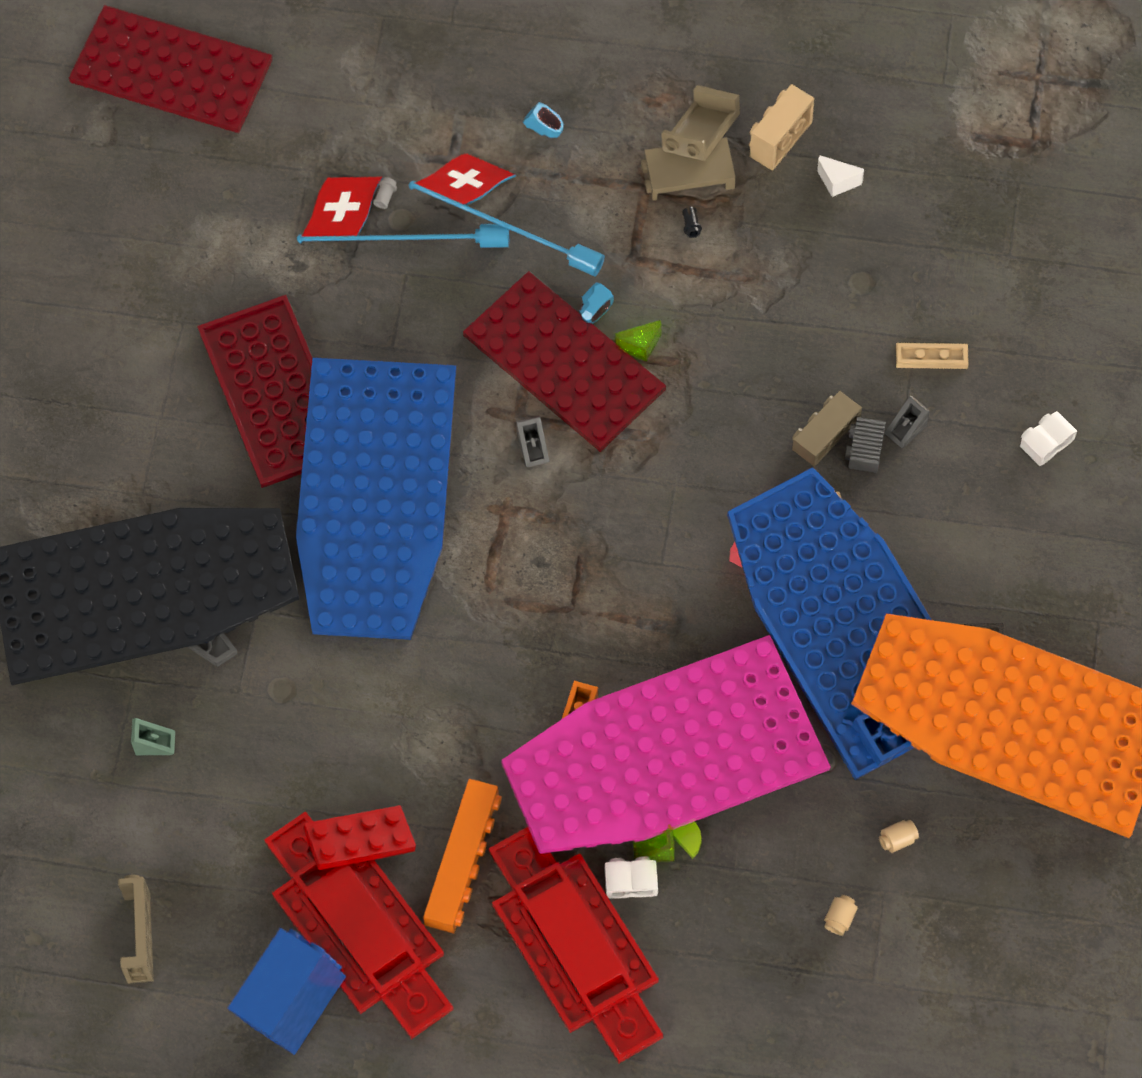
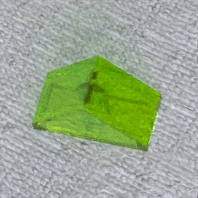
M655 321L615 333V343L628 354L647 362L662 335L661 321Z
M670 824L668 829L660 835L644 841L635 842L633 840L634 860L638 857H649L650 860H655L656 862L674 861L673 827Z

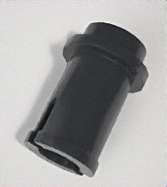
M686 207L682 210L685 223L684 233L689 238L698 237L701 234L702 226L698 222L697 209L689 207L691 214L689 215Z

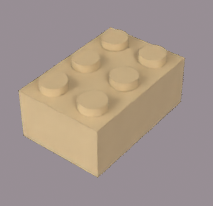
M792 84L786 91H781L773 107L769 106L760 123L756 122L750 130V157L773 171L811 125L814 97Z

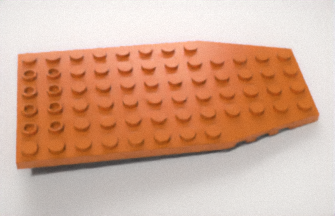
M892 614L885 615L852 705L877 722H882L888 726L890 731L897 736L901 735L911 742L912 746L919 751L923 750L931 756L932 760L941 765L1127 838L1131 837L1142 806V688L987 628Z

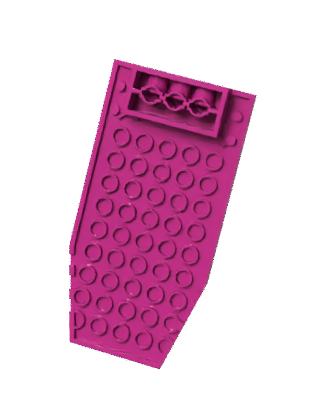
M770 635L587 702L502 759L501 762L539 853L572 850L573 848L584 846L586 848L596 847L597 845L608 843L620 844L624 841L635 840V842L644 841L830 770V764Z

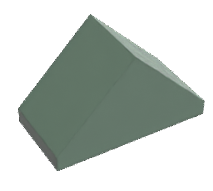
M138 718L132 719L131 744L135 755H173L175 730Z

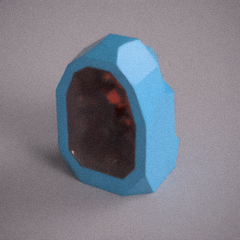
M540 102L529 111L522 121L527 128L549 138H558L563 131V122L560 116L547 105Z
M601 283L592 285L582 296L583 303L579 310L582 320L587 323H595L613 304L614 296Z

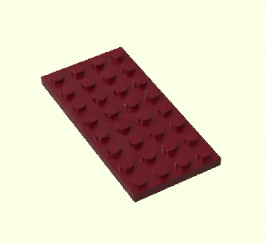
M104 5L69 76L70 83L239 133L273 58L271 54Z
M529 271L463 331V336L599 452L609 445L666 390V385L592 323L582 320V315Z
M287 295L197 326L261 488L302 474L313 358Z

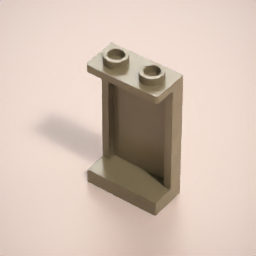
M697 85L693 90V104L672 131L664 130L662 132V148L665 152L705 161L739 116L740 104L739 95Z
M722 138L705 161L665 152L662 147L645 150V159L641 160L642 172L647 173L648 179H645L646 192L651 193L652 201L657 200V194L717 184H724L726 190L735 189V173L727 138Z
M127 875L124 879H118V885L125 900H134L136 956L120 958L121 969L127 983L153 981L150 892L144 877Z

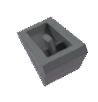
M909 396L884 434L898 446L904 448L927 426L929 410L913 396Z
M540 416L516 421L517 438L526 468L550 462Z

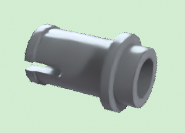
M385 177L379 182L380 188L373 202L374 205L387 209L392 193L397 190L395 180Z

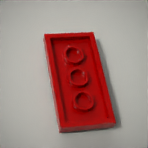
M401 805L308 822L304 824L303 828L318 870L415 852L416 849L415 841Z

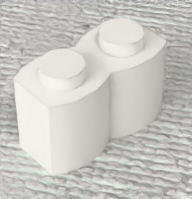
M1058 412L1052 415L1048 413L1039 421L1037 427L1034 429L1030 427L1022 434L1020 447L1041 466L1049 461L1057 452L1068 446L1075 439L1077 430Z
M638 857L632 862L625 861L623 858H614L610 862L605 863L607 897L619 899L657 896L656 861L650 860L649 857Z

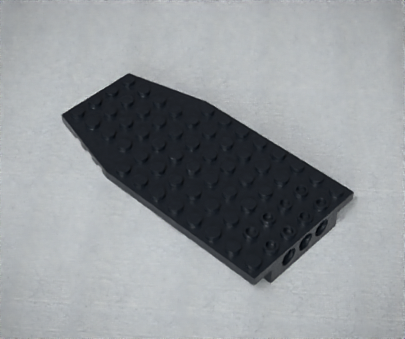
M176 508L0 547V626L12 686L207 643L214 640L215 636L224 632L227 634L235 630V627L247 621L250 623L266 612L271 613L299 600L280 508Z

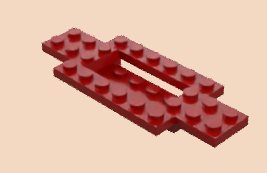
M305 811L264 839L267 847L291 878L290 881L272 892V896L303 938L309 944L313 942L324 949V952L342 966L340 971L346 977L341 983L340 988L357 1011L362 1014L382 1000L412 1040L453 1010L451 1003L425 970V968L444 956V951L375 860L318 870L303 829L305 823L313 822V820ZM308 897H309V899L312 901V903L315 905V907L318 909V911L320 912V914L317 912V910L314 908V906H313V905L311 904V902L308 900ZM344 946L347 948V950L350 952V954L353 956V958L356 960V962H357V963L359 964V966L362 968V970L364 971V973L361 971V969L358 967V965L355 963V961L352 959V957H351V956L349 955V953L346 951V949L344 948Z
M529 827L490 847L489 853L513 890L492 902V906L569 1033L593 1021L618 1063L661 1040L663 1033L638 995L657 984L659 978L582 855L579 853L561 864L556 863L550 852L539 853ZM527 911H529V913H530L531 916L533 917L534 921L536 922L537 926H538L539 929L541 930L542 934L544 935V937H545V939L547 940L548 944H549L550 947L552 948V950H553V952L555 953L556 957H557L558 960L560 961V963H561V965L563 966L564 970L566 971L567 975L569 976V978L571 979V981H572V983L574 984L575 988H576L577 991L579 992V995L577 994L576 990H575L574 987L572 986L571 982L569 981L568 977L566 976L565 972H564L563 969L561 968L560 964L558 963L557 959H556L555 956L553 955L552 951L550 950L549 946L547 945L546 941H545L544 938L542 937L541 933L539 932L538 928L536 927L535 923L533 922V920L531 919V917H530V915L528 914Z

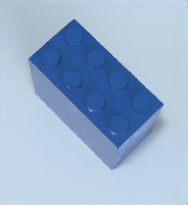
M280 928L227 1009L250 1027L295 1055L346 976L340 971L342 966L324 952V949L313 942L309 944L302 935L292 929L286 932Z

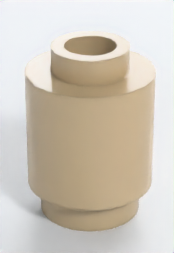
M902 820L882 829L879 841L884 850L894 853L913 844L919 838V834L911 820Z
M841 895L840 898L835 897L826 915L824 927L837 935H843L845 931H848L858 909L854 904L855 901L845 895Z

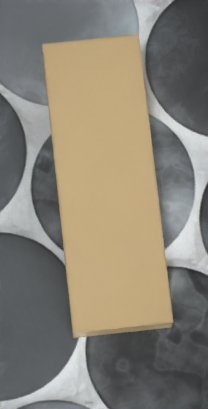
M896 343V368L968 369V344Z

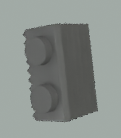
M857 417L856 425L851 424L849 438L853 439L852 446L847 445L845 459L849 460V469L877 473L886 421Z

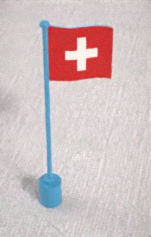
M467 153L452 159L434 174L418 182L411 181L409 183L411 190L415 188L567 254L569 266L592 276H597L603 265L605 256L580 244H577L575 247L572 246L568 250L468 207L467 205L483 198L499 184L514 178L516 174Z
M383 177L327 178L319 191L314 211L302 235L297 236V242L302 244V241L475 238L476 243H480V248L509 247V229L498 224H480V229H475V234L358 236L368 218L374 194Z

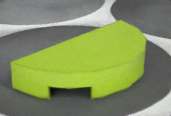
M691 822L668 831L692 859L697 855L702 839L701 831L696 822Z

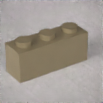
M841 391L834 397L831 395L825 401L823 409L819 413L814 412L809 418L808 424L803 429L799 428L792 437V450L815 467L850 430L851 424H856L857 417H861L862 407Z

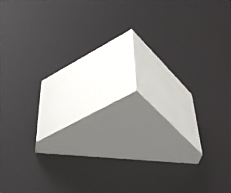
M819 157L817 171L832 197L862 185L864 169L827 157Z

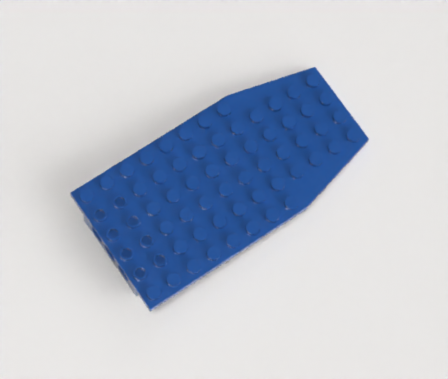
M329 358L312 359L296 531L312 634L411 640L431 578L436 569L438 558L443 549L456 365Z
M812 467L728 511L727 516L755 611L850 773L856 780L915 748L907 739L901 735L897 736L890 731L888 726L882 722H877L852 705L885 615L892 614L926 620L932 619L884 539L878 533L876 534L868 526L869 524L862 517L860 518L851 509V506L845 500H842L834 492L835 489Z

